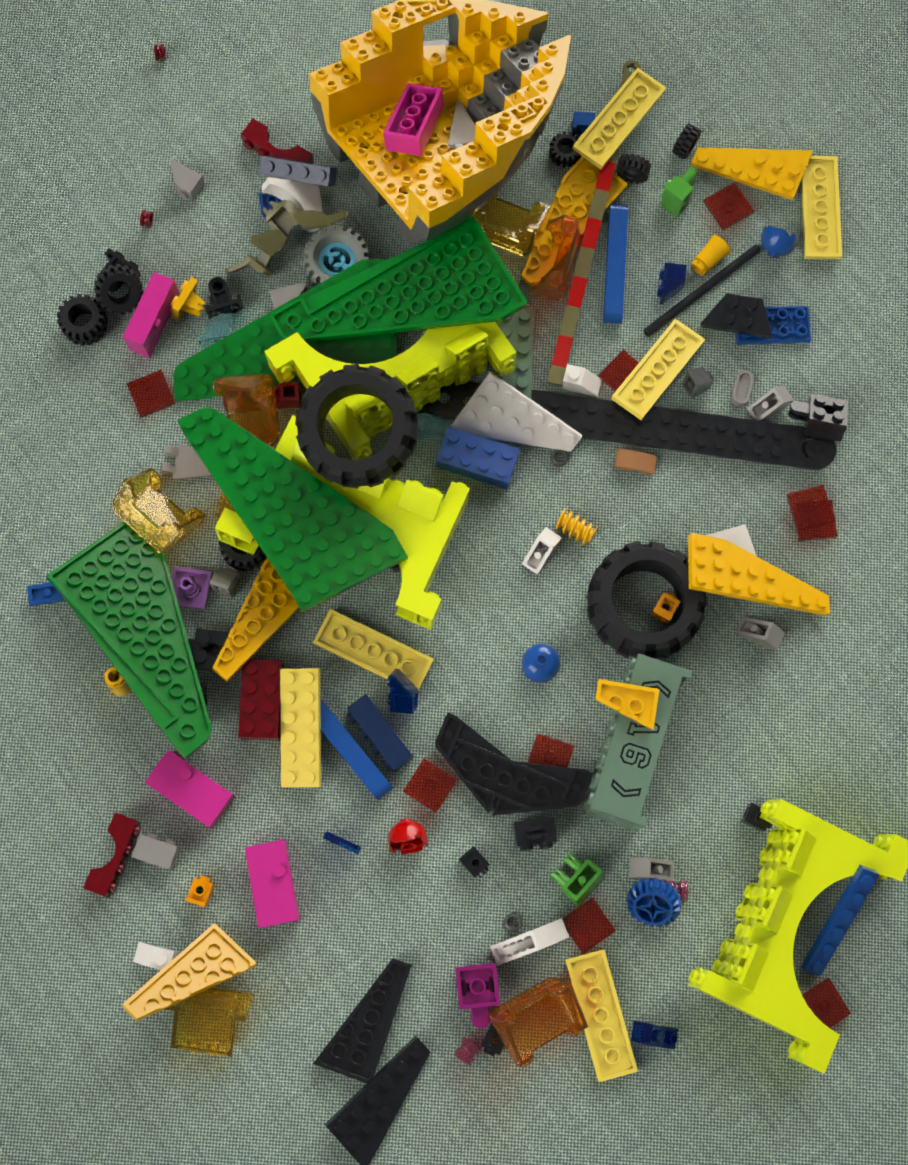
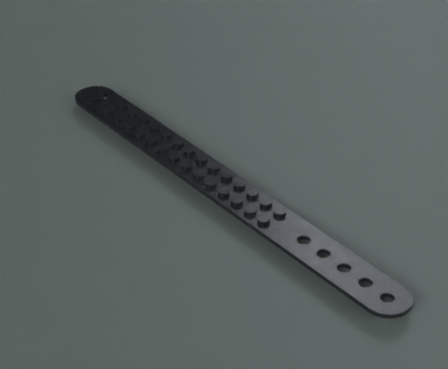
M468 381L457 386L453 382L449 386L441 387L440 394H448L450 400L446 403H441L438 399L433 403L429 402L417 412V415L455 420L465 406L463 403L464 398L471 397L481 382ZM532 390L531 393L532 401L582 434V438L810 470H820L829 466L834 460L837 451L835 441L803 435L804 427L655 406L650 409L641 421L612 400ZM809 438H812L813 440L807 443L805 447V452L807 456L811 458V460L808 459L802 451L803 442Z

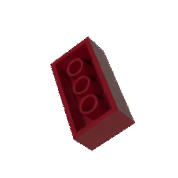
M250 659L242 667L238 737L241 740L280 741V669H284L282 660Z

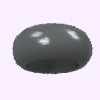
M555 450L551 454V462L555 466L561 467L568 461L567 453L563 450ZM562 454L565 459L563 462H557L554 456Z
M510 913L504 919V926L508 931L516 932L522 926V919L518 914ZM512 916L516 917L519 921L516 928H510L507 924L508 919Z

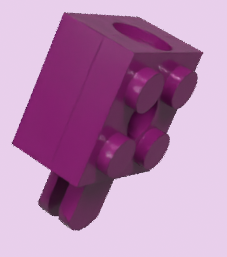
M496 963L455 967L459 1010L470 1009L473 1025L477 1028L487 1027L491 1021L490 1006L500 1005Z

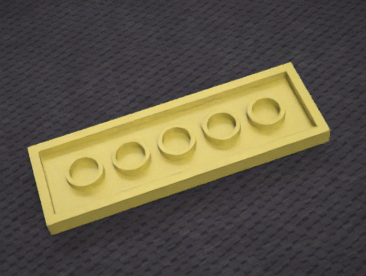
M637 67L576 141L572 149L602 170L665 93L666 87Z
M811 156L801 180L804 259L841 260L842 240L838 157Z
M674 319L612 395L611 399L642 421L703 345L705 339Z
M332 609L329 610L313 641L314 645L415 694L418 693L434 661V658Z
M320 668L280 669L281 787H321Z
M602 949L565 959L598 1082L638 1072L605 950Z

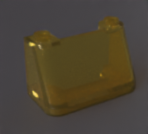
M497 194L473 215L491 244L518 255L527 256L534 247L551 206L542 202H536L532 205L531 210L498 198Z
M151 467L122 481L112 501V509L118 517L156 551L166 553L201 525L206 515L194 507L188 509L186 513L183 512L160 491L162 478Z

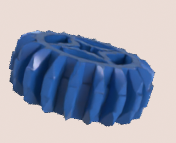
M647 877L645 881L640 879L638 884H633L632 888L628 891L626 902L628 911L631 912V917H636L637 923L642 921L644 926L650 924L652 928L655 925L661 928L663 924L668 926L670 922H674L680 914L681 897L677 893V888H672L671 883L666 884L664 879L657 881L656 877L653 880Z

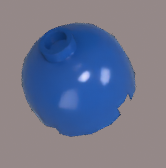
M764 226L761 234V245L768 251L769 256L778 258L779 255H787L794 250L799 236L794 233L789 236L786 230L773 226Z
M533 645L523 654L521 662L522 671L533 682H548L559 671V655L549 645Z

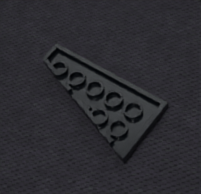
M392 958L315 1060L314 1065L367 1083L374 1076L412 966L411 964Z
M416 1035L324 1124L360 1165L370 1164L430 1054V1051Z

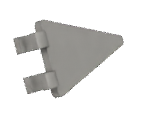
M460 101L456 102L448 147H454V150L475 141V124Z
M178 444L177 448L165 445V456L176 457L174 466L162 463L161 472L163 475H173L174 480L212 476L193 448L183 444Z

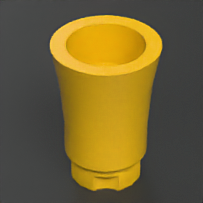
M712 235L708 243L690 265L694 272L704 276L706 272H709L718 262L729 255L731 249L721 237Z
M115 667L107 669L104 675L105 682L113 694L125 696L132 692Z

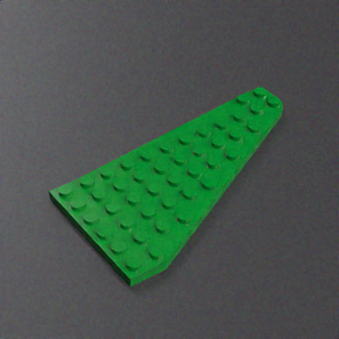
M473 215L437 237L305 299L300 298L287 304L269 316L283 339L298 332L305 342L499 322L529 306Z
M388 259L360 260L177 365L173 373L175 401H191L223 396V387L242 386L251 390H265L277 386L280 382L268 365L265 351L284 339L280 336L269 315L300 298L305 299ZM395 333L306 342L322 355L344 363L371 364L397 356ZM297 375L289 381L303 384Z
M201 408L177 420L187 441L275 568L302 613L408 559L393 529L217 410Z
M138 511L47 575V579L59 591L170 743L184 759H187L207 743L211 735V723L159 532Z

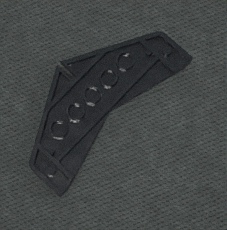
M448 712L435 741L438 751L488 814L495 798H499L492 816L576 807L582 802L593 775L592 772L585 769L512 761L460 718Z

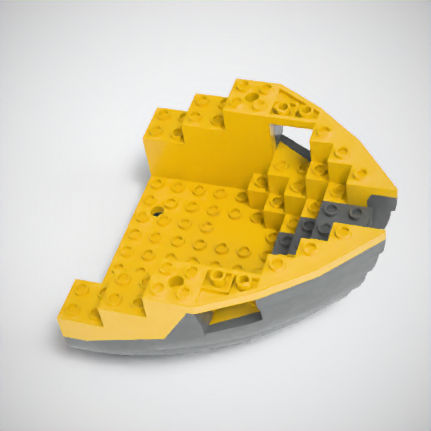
M398 0L372 11V30L341 42V61L309 73L313 109L331 153L340 163L351 159L358 167L359 186L378 208L386 204L393 208L398 214V232L408 243L428 241L439 236L482 209L501 191L533 151L539 135L542 136L563 86L571 35H568L540 47L542 35L545 33L547 26V12L484 0ZM444 17L448 18L449 39L451 41H423L424 25ZM407 83L442 88L444 108L421 156L387 151L385 147L383 133ZM460 101L475 124V141L454 150V147H448L456 102Z

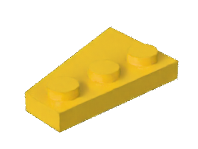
M598 679L595 700L653 730L660 689Z

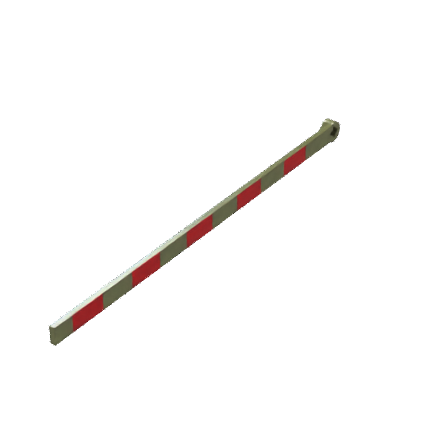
M628 60L624 63L620 88L632 75L628 68L636 70L638 67L641 69L637 61ZM619 149L602 170H599L547 381L548 384L562 387Z

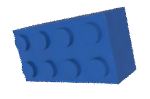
M448 426L436 459V467L508 490L520 449Z

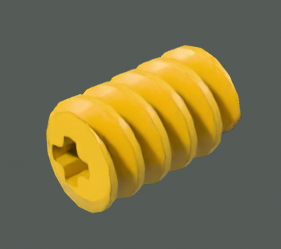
M565 508L557 520L556 530L563 527L562 534H566L569 531V538L576 535V542L583 539V546L590 543L599 527L597 526L595 529H592L593 523H589L586 526L585 518L579 522V515L572 518L573 511L565 514Z

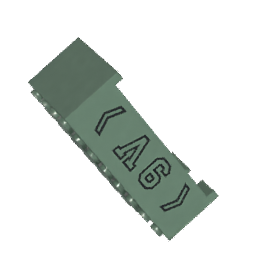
M639 653L636 658L631 659L629 665L625 668L622 677L624 679L623 683L660 689L654 729L651 730L612 709L611 716L614 717L608 723L605 732L608 737L602 742L599 753H602V756L596 761L594 772L597 773L590 780L588 790L591 792L589 798L585 797L582 809L585 810L584 815L635 832L639 831L640 828L646 827L649 818L641 816L678 691H680V687L687 678L691 679L692 670Z

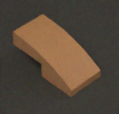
M617 449L614 467L629 472L637 471L653 475L657 456L633 450Z

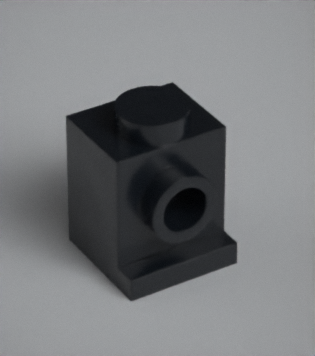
M752 802L747 805L741 820L742 823L762 832L766 831L767 828L770 829L773 825L765 820L759 821L757 819V815L761 814L760 806Z
M474 846L459 859L474 878L476 876L481 878L489 871L487 867L490 864ZM476 859L479 861L480 864L478 867L472 866L473 860Z
M491 1022L481 1046L485 1047L483 1051L493 1057L495 1054L500 1055L510 1031ZM497 1037L499 1039L498 1044L493 1045L491 1039Z

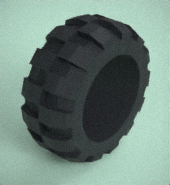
M359 364L343 365L341 370L333 372L331 369L319 377L320 381L314 387L309 386L302 399L304 401L301 408L297 409L295 425L298 432L296 438L307 462L319 475L331 483L335 482L348 488L358 489L360 486L373 487L384 483V480L392 475L396 476L405 467V462L409 456L413 455L417 445V432L419 431L418 415L413 400L406 391V388L395 377L392 378L386 374L385 370L371 365L368 368L360 367ZM365 394L374 396L382 400L391 409L393 415L392 432L384 447L376 454L361 460H347L331 453L327 449L323 437V426L330 409L337 402L351 395Z
M638 541L625 544L624 548L612 551L603 559L599 567L596 568L588 586L586 596L588 608L586 611L590 624H593L597 631V637L604 645L608 644L616 650V654L627 659L629 656L636 658L638 653L657 659L661 657L667 658L679 652L681 648L692 640L704 620L707 596L706 592L689 589L687 556L677 549L674 552L665 548L663 543L651 541L650 544H641ZM635 571H649L662 576L673 586L678 600L681 601L676 623L663 631L653 633L641 632L629 627L619 618L612 602L613 585L624 575Z

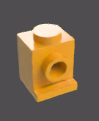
M663 592L650 616L668 624L681 601L678 600L676 595L670 592ZM667 605L669 607V610L666 611L662 608V606Z
M200 875L199 879L194 877L185 901L208 907L215 884L210 883L211 878ZM200 886L204 889L202 894L197 893V888Z

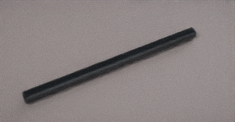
M756 244L648 325L643 329L645 335L651 336L761 251L759 246Z

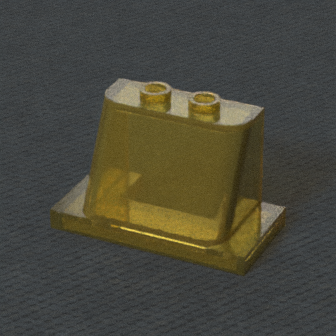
M209 988L165 1008V1010L174 1011L171 1048L187 1050L192 1053L202 1052L213 1056L232 1057L239 1021L247 1020L254 1001V994Z

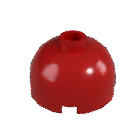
M409 818L400 820L399 823L390 829L388 834L389 851L395 854V850L401 851V854H412L422 851L424 845L428 846L426 830L421 824L411 821Z

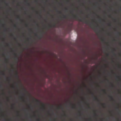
M680 880L678 883L666 881V884L671 883L672 888H677L681 901L688 900L687 880Z
M464 1036L461 1041L462 1045L456 1049L454 1055L471 1065L474 1061L475 1053H478L481 1047Z

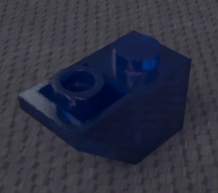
M664 263L663 269L659 270L658 280H661V286H658L657 297H660L659 304H664L683 289L687 265Z
M394 669L387 679V685L390 687L387 703L390 705V712L413 714L418 708V688L400 669Z
M634 1020L631 1041L649 1046L675 1049L678 1029Z

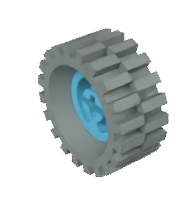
M328 226L329 231L325 232L322 228L319 230V236L315 233L311 236L312 242L308 241L306 244L307 250L304 249V262L308 279H310L314 287L360 260H369L368 248H366L364 239L361 240L360 234L356 232L353 235V229L347 228V231H344L343 226H338V230H334L333 226ZM345 256L349 258V264H346ZM326 262H329L331 271L325 267Z

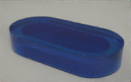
M326 831L324 833L323 839L359 855L360 846Z

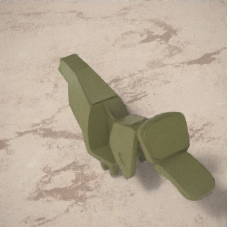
M283 200L281 203L270 201L273 210L269 209L268 211L267 208H263V212L267 216L266 222H268L272 230L252 236L250 240L251 244L261 250L257 258L247 255L242 262L226 268L225 271L226 273H233L250 266L256 271L270 276L274 273L270 268V264L273 258L279 255L290 240V231L294 226L301 225L304 229L333 226L334 223L348 218L350 212L342 210L332 215H327L316 210L300 211L289 200Z

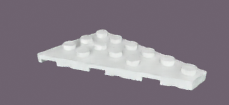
M491 371L450 425L452 428L484 438L570 452L582 438V434Z

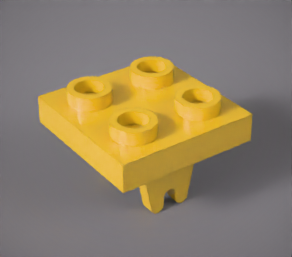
M193 277L189 281H184L180 289V296H175L171 303L172 308L170 311H172V318L176 321L180 320L184 312L200 317V311H204L202 305H205V302L196 294L198 280Z

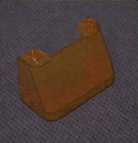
M566 214L548 221L546 230L550 231L553 236L552 242L559 245L553 270L546 277H541L539 282H532L528 291L553 301L561 300L566 296L581 243L578 221Z
M252 374L217 378L213 382V391L216 396H224L227 418L270 447H273L280 437V425L272 376L268 374Z
M550 977L495 1007L488 1013L511 1058L519 1067L529 1065L534 1058L533 1051L562 1034L571 1035L572 1037L578 1036L582 1033V1030L588 1027L571 982L558 977Z

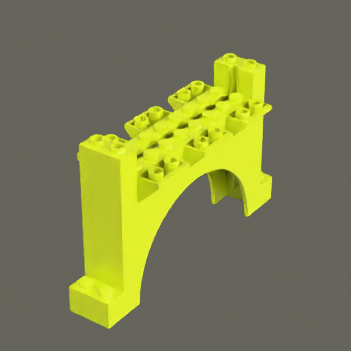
M496 322L427 329L424 335L405 352L385 361L359 364V366L368 368L371 365L385 370V373L392 378L395 377L406 388V391L413 400L416 412H418L425 404L433 403L439 398L441 387L449 386L453 382L456 386L460 383L464 384L475 374L483 373L487 368L488 361L499 377L504 374H511L516 368L517 352ZM298 332L265 351L268 365L280 383L289 382L297 375L306 389L309 386L314 387L320 381L319 377L331 369L335 372L343 369V365H351V363L336 361L317 352L302 339ZM356 394L343 398L330 409L326 416L327 421L350 456L357 459L370 457L372 454L370 440L380 431L388 430L393 424L391 409L382 400L365 394Z
M292 415L275 450L393 529L408 556V559L399 563L402 584L396 606H398L396 616L432 630L441 610L442 599L436 593L428 592V589L467 506L470 488L462 482L455 483L452 481L443 500V494L439 490L426 488L416 480H407L404 484L399 480L393 481L387 478L382 484L373 487L360 486L358 489L343 487L335 482L331 483L319 475L307 462V459L300 450L296 438L298 435L297 426L295 425L296 416ZM325 443L327 449L331 453L336 455L335 449H333L331 445ZM354 457L352 458V460H361V459H363V458H358V459H357V458H354ZM224 508L215 526L219 541L254 555L259 547L258 543L235 509Z
M770 799L763 803L760 810V818L779 828H773L769 832L767 845L760 852L758 865L763 867L758 874V883L747 885L743 893L745 897L742 904L740 903L736 909L735 920L741 923L735 928L734 939L727 938L726 941H723L720 947L721 953L719 958L714 961L712 971L696 967L695 970L691 971L688 986L794 1037L795 1040L788 1049V1058L825 1074L840 1034L831 1030L815 1016L805 1002L798 987L793 965V948L799 922L810 903L819 893L831 884L853 876L859 865L875 870L879 874L878 878L882 880H887L890 877L902 882L908 868V840L897 834H878L873 844H870L783 799Z

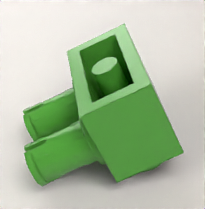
M690 167L681 178L676 175L672 180L669 179L663 187L665 190L661 194L662 200L660 205L676 217L689 204L694 189L692 187L695 183L694 179L698 175L697 171Z
M570 852L568 854L569 857H565L563 862L572 868L575 874L570 878L557 867L555 869L556 872H552L550 877L562 886L561 889L564 896L579 908L605 877L603 871L589 859L583 863Z

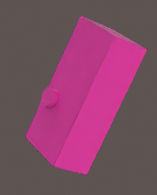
M407 83L383 133L387 151L422 155L444 108L442 88Z
M153 272L123 335V339L130 351L147 358L151 357L172 313L170 311L172 308L171 303L175 296H180L174 279Z
M167 750L145 781L150 787L211 829L214 828L235 798L232 793L170 750Z
M279 840L245 847L258 928L299 921L300 914L287 841Z

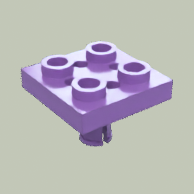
M173 566L171 579L179 607L206 610L212 572Z

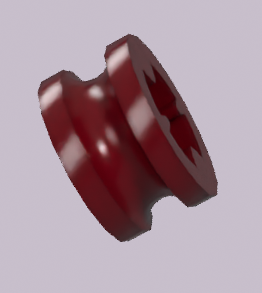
M155 44L156 61H159V59L165 61L166 51L164 44H161V46Z
M142 210L140 226L146 225L150 228L153 223V212L149 211L147 213L146 210Z

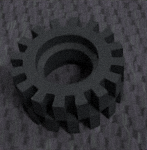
M688 123L680 133L679 138H677L672 153L685 160L698 142L702 130Z
M563 131V135L557 133V137L554 136L553 140H551L549 156L552 158L553 163L557 162V166L562 164V168H565V165L568 164L569 168L572 166V163L574 165L580 159L581 155L574 150L570 154H562L559 151V147L562 145H568L573 148V145L578 140L576 134L572 136V132H569V135H566V131Z
M625 154L619 159L616 173L617 176L625 179L624 181L644 183L648 179L651 163H649V160H645V157L641 158L640 155L634 156V154H631L630 156Z

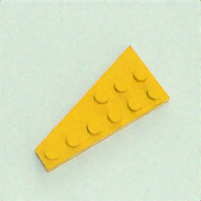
M698 147L692 159L691 167L793 201L813 151Z
M214 923L124 1002L122 1008L137 1022L257 967V963Z

